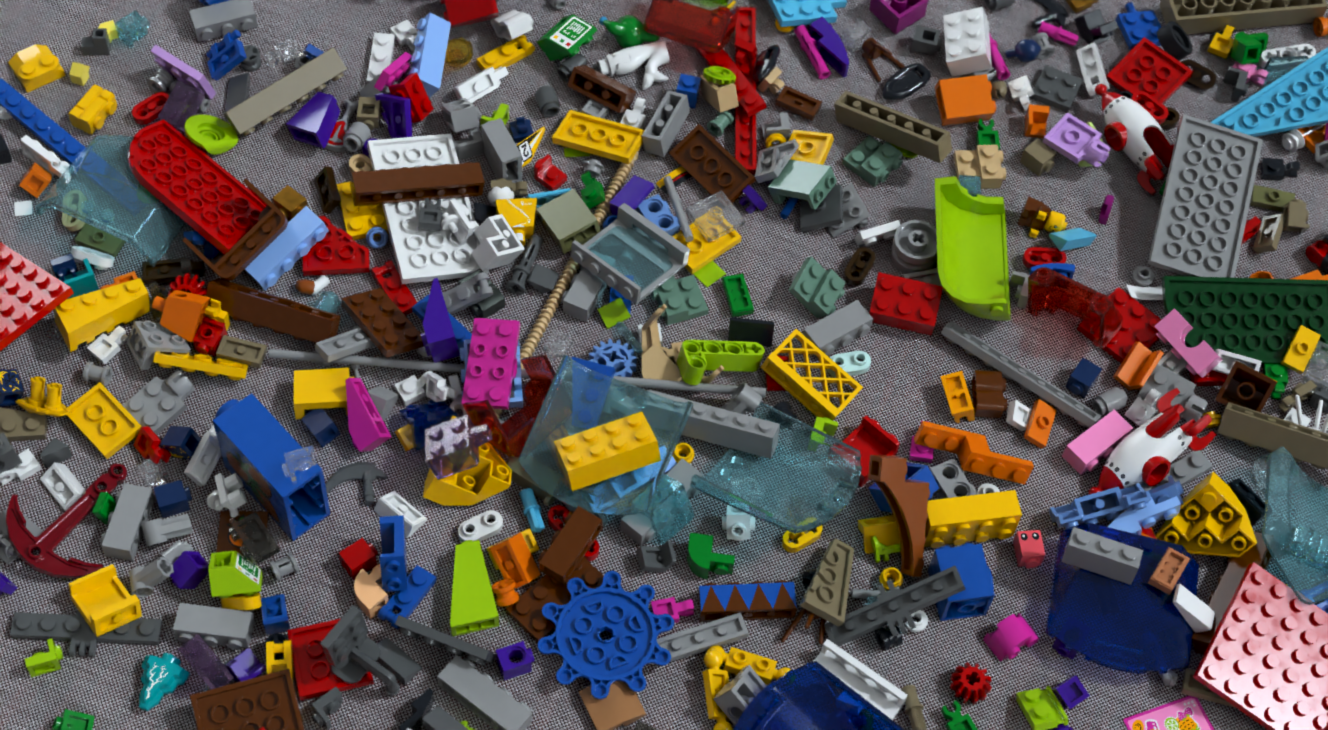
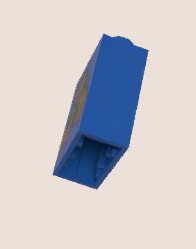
M252 393L241 401L237 399L229 400L218 409L216 418L213 419V424L225 467L231 474L236 473L239 476L243 487L265 511H268L269 516L292 541L331 514L322 468Z

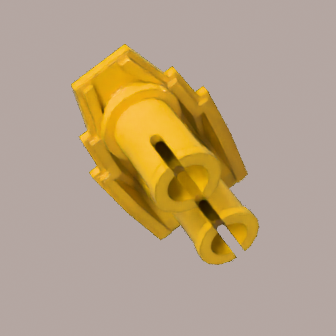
M36 376L30 378V396L15 401V403L30 414L36 413L39 415L61 417L71 413L61 403L62 384H47V397L45 396L46 378Z

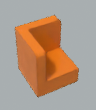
M1029 104L1025 115V137H1045L1046 122L1050 113L1049 106Z
M34 162L22 177L19 186L38 198L50 183L53 175Z

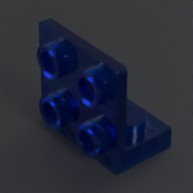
M430 400L427 404L408 405L406 409L399 410L400 415L411 425L413 445L416 450L439 445L451 417H457V413L444 401L435 402Z

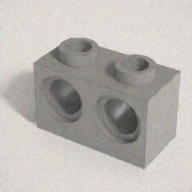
M466 98L441 104L445 123L455 133L479 126L478 119L481 118L479 109Z
M954 458L930 468L939 486V489L935 492L938 499L958 497L955 494L962 496L977 495L974 485L968 482L964 470H962L961 465H958ZM944 475H948V476H950L952 479H948V478L944 477Z

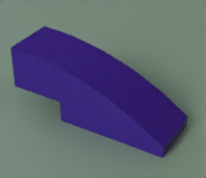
M820 17L810 24L809 34L811 38L815 39L817 49L823 60L845 78L848 73L849 59L844 44L833 27L823 17Z

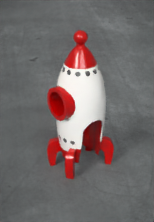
M1098 84L1095 87V93L1102 96L1101 106L1106 123L1104 129L1106 141L1113 150H1123L1142 169L1137 175V181L1153 196L1156 191L1150 184V179L1156 181V179L1162 180L1165 177L1161 171L1163 166L1159 160L1169 168L1174 145L1158 122L1139 103L1118 93L1107 92V87L1104 84Z
M1175 388L1167 392L1156 402V409L1159 414L1136 428L1111 452L1101 471L1098 486L1090 488L1088 494H1094L1115 487L1124 489L1137 483H1146L1148 486L1158 484L1168 474L1171 463L1187 447L1191 451H1200L1214 439L1216 434L1213 431L1202 438L1197 437L1198 433L1210 424L1212 418L1209 414H1205L1198 421L1191 419L1162 438L1180 420L1179 414L1184 411L1183 406L1180 404L1171 406V401L1180 391Z

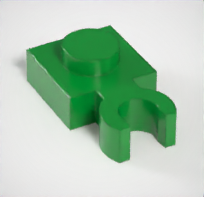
M979 119L976 140L977 145H998L999 150L998 131H992L994 127L993 119H990L988 126L982 123V119Z
M954 701L952 704L955 712H949L946 706H942V716L950 720L945 726L947 730H978L969 714L961 715L959 702Z

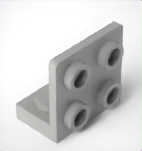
M148 320L134 321L127 340L129 349L140 369L143 370L150 369L156 351L190 352V347L184 338L161 326L160 323Z

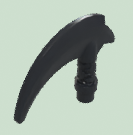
M1034 0L1046 7L1049 14L1043 17L1040 16L1032 21L1033 28L1040 27L1042 21L1047 23L1055 21L1059 23V26L1064 27L1066 18L1069 15L1058 1Z

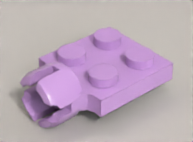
M1068 112L1043 139V143L1076 164L1084 160L1096 168L1102 165L1100 163L1106 161L1109 156L1108 152L1111 150L1107 144L1100 141L1102 133Z

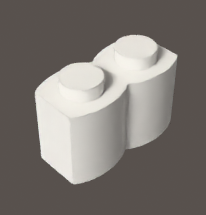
M511 10L491 20L495 34L499 38L505 37L509 41L533 30L531 16L517 10Z

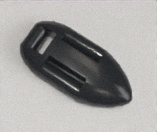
M778 45L770 46L758 56L756 66L752 72V77L755 81L764 80L774 69L780 54Z
M921 63L905 66L887 80L883 87V98L899 100L909 97L927 84L931 77L930 71ZM915 72H919L922 77H919Z

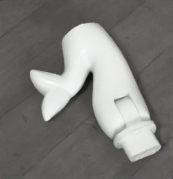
M665 41L628 47L611 55H606L605 59L598 60L601 73L604 75L611 74V76H614V73L616 75L631 73L648 61L645 67L642 90L651 87L653 82L662 83L669 79L657 70L659 66L669 62Z

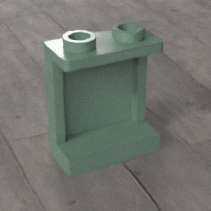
M790 159L780 175L768 186L774 203L781 204L788 196L807 200L811 209H816L835 186L837 180L831 166Z

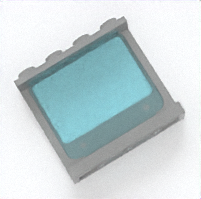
M623 203L618 208L617 219L583 245L576 240L572 242L570 257L576 263L588 269L593 275L603 280L609 287L614 288L626 299L637 305L688 264L690 249L633 208Z

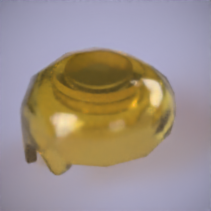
M463 37L448 41L445 62L454 68H462L469 64L473 58L471 42L466 41Z

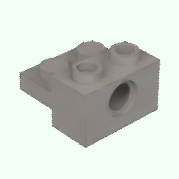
M750 665L743 667L736 677L726 684L713 699L738 730L762 729L774 713L772 711L779 704V700Z

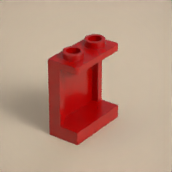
M865 415L862 418L861 424L839 445L835 443L830 447L827 459L862 488L870 480L868 479L870 455L895 456L900 442L893 434L885 431L876 420Z

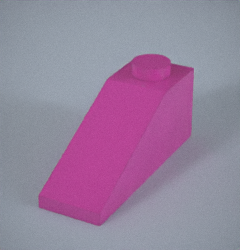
M361 378L346 379L348 426L352 443L359 452L372 451L390 439L391 435Z

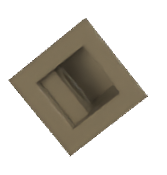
M359 97L357 122L366 124L370 131L374 128H379L382 112L381 101H376L375 97Z
M1293 199L1283 206V215L1286 220L1282 231L1303 233L1309 229L1310 224H1305L1309 217V211L1306 210L1307 203H1304L1301 199Z

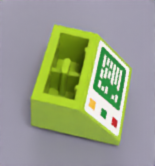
M236 550L211 553L208 571L212 597L229 598L233 594L242 593L245 596H250L261 591L262 569Z

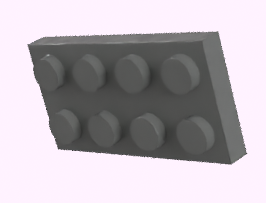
M400 615L397 617L395 625L401 627L400 632L415 639H418L421 635L423 636L422 641L438 648L442 644L446 645L444 650L463 657L464 653L469 654L467 659L484 666L486 662L493 664L496 654L489 650Z

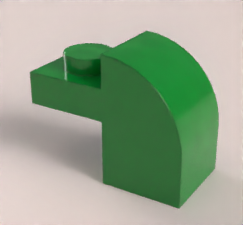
M1242 31L1236 33L1231 57L1242 65L1259 62L1260 54L1266 50L1269 35L1265 32L1246 34Z
M690 532L687 563L691 571L698 577L708 580L709 571L718 575L732 574L735 556L712 553L713 535Z

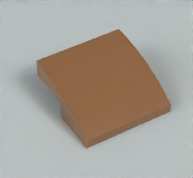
M613 682L608 696L602 700L592 696L591 686L579 691L597 730H614L621 725L626 727L647 715L636 692L632 691L625 682Z

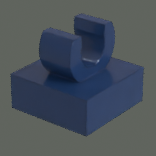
M524 116L516 118L514 122H509V129L515 144L520 143L534 133L530 119H525Z
M72 253L50 260L56 278H60L62 282L65 281L64 277L71 274L73 278L77 277L76 272H78Z

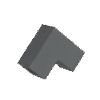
M93 28L92 37H82L81 48L84 56L110 55L111 44L106 28Z

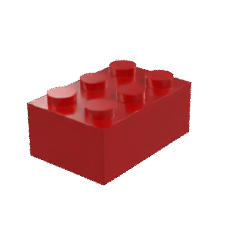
M878 272L869 314L873 318L872 323L932 336L943 290L942 286Z

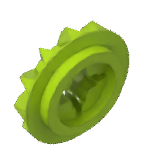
M710 66L705 68L703 72V77L714 84L728 85L735 83L736 75L731 70L720 66Z

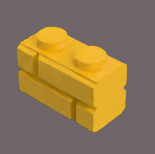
M94 84L68 113L71 124L92 135L96 129L102 128L104 120L109 114L115 113L117 109L115 95Z

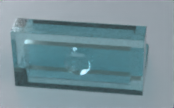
M1308 56L1269 58L1264 70L1269 72L1265 78L1266 86L1309 59Z

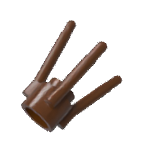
M869 38L862 44L861 49L864 51L862 57L867 61L877 82H881V79L870 58L876 59L882 54L901 69L905 67L891 56V51L879 44L874 38Z
M802 608L781 638V642L784 643L805 613L808 616L804 626L806 629L809 628L813 619H819L820 617ZM821 618L818 643L820 645L823 644L825 633L824 624H826V620Z

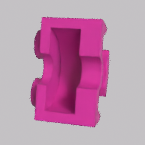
M1020 613L1017 616L1012 614L996 625L998 628L990 634L987 633L983 639L1000 662L1006 658L1013 659L1021 652L1019 649L1021 646L1027 645V647H1031L1039 640L1036 632Z

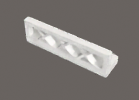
M828 639L823 643L821 652L810 667L842 691L849 687L869 694V701L865 707L874 710L876 715L889 724L902 709L908 696Z

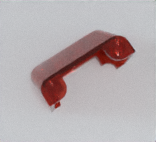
M1046 267L1036 269L1028 277V313L1038 317L1040 312L1049 311L1053 315L1060 308L1093 324L1090 327V333L1095 335L1093 345L1104 349L1121 329L1123 316L1108 296Z

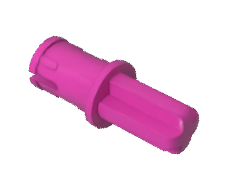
M1042 21L1038 33H1046L1055 42L1058 40L1071 46L1076 45L1079 37L1062 29V26L1056 27L1045 21Z

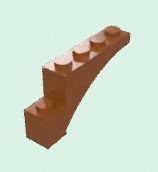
M870 455L868 479L874 480L886 497L897 524L901 546V573L912 577H921L924 566L923 551L926 543L925 528L928 520L929 483L905 479L908 470L907 458L893 455Z

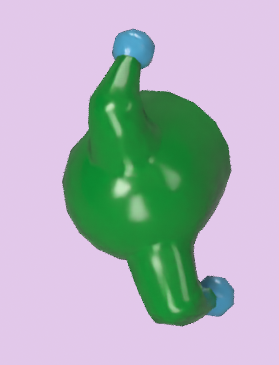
M632 15L620 17L616 22L608 21L605 16L599 19V23L604 25L607 31L614 35L618 45L624 49L642 45L644 42H656L664 34L663 28L648 29L637 17Z

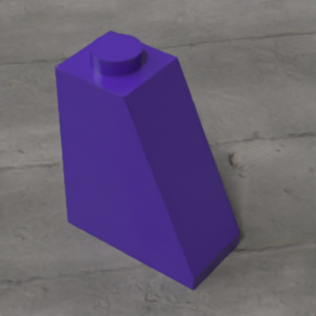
M317 92L286 123L294 140L324 149L341 112L337 105V100L331 94Z

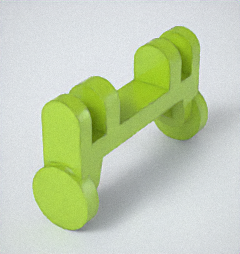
M876 536L871 537L876 563H880V555H882V559L885 562L889 561L890 553L901 552L900 543L886 546L880 543Z

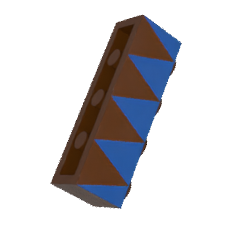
M779 580L774 583L755 581L750 584L731 582L727 585L707 583L699 586L698 589L700 622H712L740 612L744 620L795 618L797 605L794 582H787L785 580Z

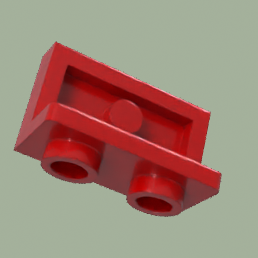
M411 73L400 84H394L389 87L391 95L410 99L412 123L421 122L434 110L417 73Z

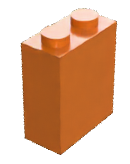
M987 74L939 80L934 87L942 126L977 122L979 119H982V121L990 120L996 112V103L991 97L992 84L988 81Z

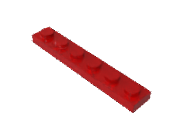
M706 26L689 36L690 42L709 66L724 67L736 75L734 84L736 85L738 104L748 117L767 108L764 100Z

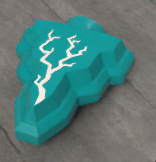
M163 653L161 658L153 655L145 656L141 665L144 670L141 677L144 686L139 694L140 709L148 712L160 703L164 695L173 693L178 685H184L190 677L191 673L180 667L181 661L176 656L169 653Z

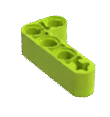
M685 340L677 357V365L684 382L689 385H698L702 380L705 370L715 371L721 365L725 368L723 371H757L765 349L757 342Z

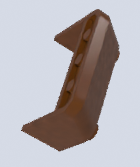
M247 179L243 180L245 185L266 207L259 214V222L225 255L218 254L209 261L186 237L182 240L215 274L225 281L235 279L288 225L286 216Z

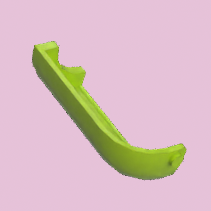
M956 176L935 178L937 265L939 278L945 294L961 310L970 315L989 320L1010 321L1011 309L1004 198L986 197L979 194L973 197L968 194L966 188L961 186Z

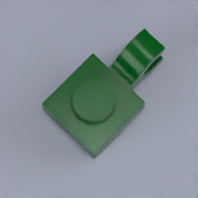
M589 171L582 174L581 178L586 188L581 190V197L586 206L591 209L605 201L603 185L596 181L595 177L591 178Z
M1265 363L1262 367L1263 374L1278 381L1271 393V399L1280 400L1281 393L1285 392V387L1288 384L1287 367L1282 364Z

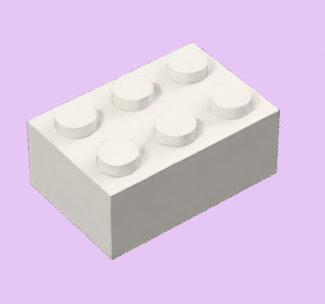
M983 6L943 15L946 63L952 77L992 69L989 22Z

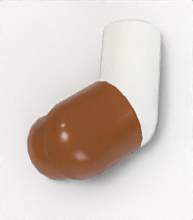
M322 275L316 281L298 280L295 287L302 294L316 295L330 284V281L325 275Z

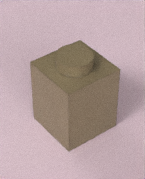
M1037 138L1024 149L1020 162L1039 177L1045 171L1049 172L1054 167L1056 152Z

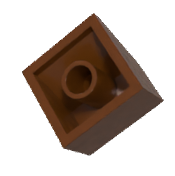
M1236 361L1215 400L1226 406L1230 402L1261 412L1278 381Z

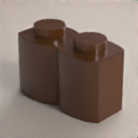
M975 370L971 380L974 416L1001 418L1003 412L1007 410V398L1003 396V392L1006 390V379L1002 378V372Z

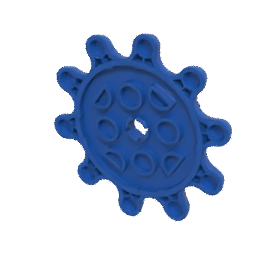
M616 571L606 572L602 585L595 589L587 587L580 578H571L567 583V589L571 595L569 603L558 605L551 602L542 607V615L555 624L556 630L552 635L543 637L538 641V650L545 655L557 654L562 657L563 665L556 673L557 681L562 685H569L576 678H586L591 682L592 696L598 700L608 696L611 684L616 681L625 682L634 692L643 691L646 687V679L642 674L643 667L647 664L666 666L671 661V653L658 645L657 636L673 628V617L668 614L655 615L650 612L648 605L655 597V590L652 586L645 584L634 592H626L621 587V576ZM603 631H609L612 633L613 638L603 641L599 634Z

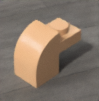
M380 564L372 569L370 575L362 569L354 581L357 604L370 619L375 617L379 610L389 601L388 594L382 589Z

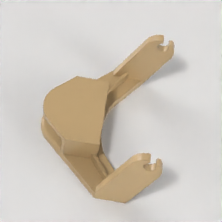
M663 304L642 327V378L683 381L679 368L661 348L657 320L667 309V306ZM721 365L709 377L703 375L700 383L710 384L725 368Z

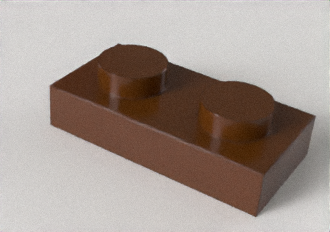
M785 86L776 99V105L813 121L822 106V101Z

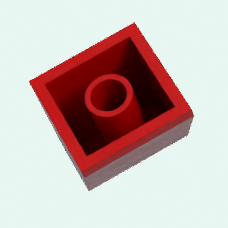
M440 0L441 4L446 6L447 11L443 12L444 19L451 23V29L498 17L499 12L496 0Z

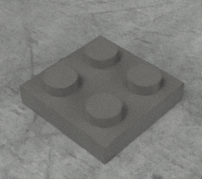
M1045 65L1033 89L1034 95L1030 96V98L1064 112H1069L1083 79Z

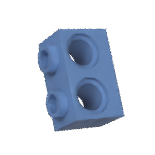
M659 194L643 200L635 211L669 235L674 236L679 232L680 224L678 218L672 215L668 203L665 200L663 201Z

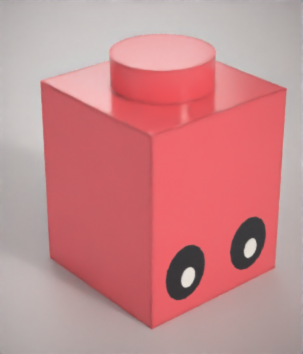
M1017 531L1013 545L1018 567H1038L1042 564L1045 557L1041 531Z

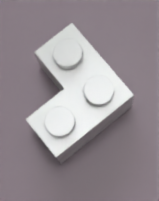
M502 214L488 217L474 231L480 245L471 254L482 271L511 264L525 250Z

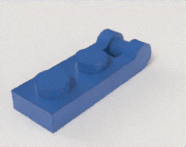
M416 565L407 577V590L396 591L387 604L379 610L377 617L383 621H389L395 629H400L401 627L395 625L398 615L408 619L436 583L437 577ZM394 609L400 611V613L396 615L393 613Z

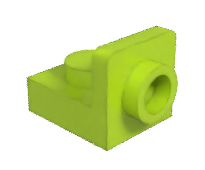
M501 103L498 110H494L491 118L482 115L480 127L488 121L499 118L502 119L506 126L509 120V105Z
M817 416L807 450L816 452L819 444H824L826 434L834 436L838 422L828 417L821 418Z
M52 638L47 639L50 652H39L29 658H25L26 667L31 677L61 669L60 660L64 659L60 645H55Z

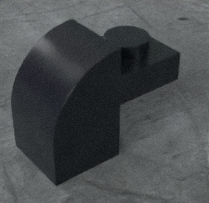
M1100 9L1074 18L1078 32L1087 44L1095 42L1097 45L1111 39L1112 30L1119 28L1116 20L1105 23Z

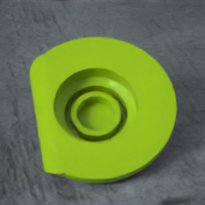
M201 114L191 116L185 122L184 131L187 137L210 154L224 153L232 149L238 142L235 130L230 124L220 118Z

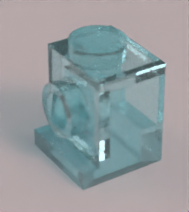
M133 11L115 22L118 36L130 48L134 46L133 43L142 39L148 34L147 28L150 27L148 19L145 16H141L137 11Z

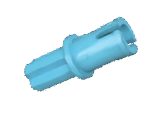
M524 489L519 493L524 507L523 514L528 519L531 531L533 533H540L545 529L540 513L541 506L537 504L533 489Z

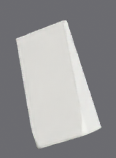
M1177 584L1173 604L1195 633L1211 630L1215 616L1214 611L1183 585Z

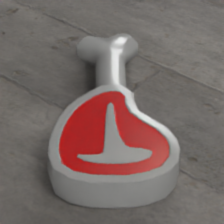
M344 101L347 109L342 119L336 121L325 149L333 152H344L347 150L343 145V137L349 129V121L354 112L358 110L359 101Z

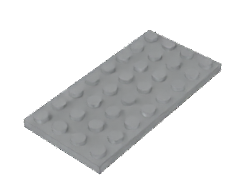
M1186 114L1180 117L1148 259L1149 265L1183 276L1235 278L1263 142L1262 139Z

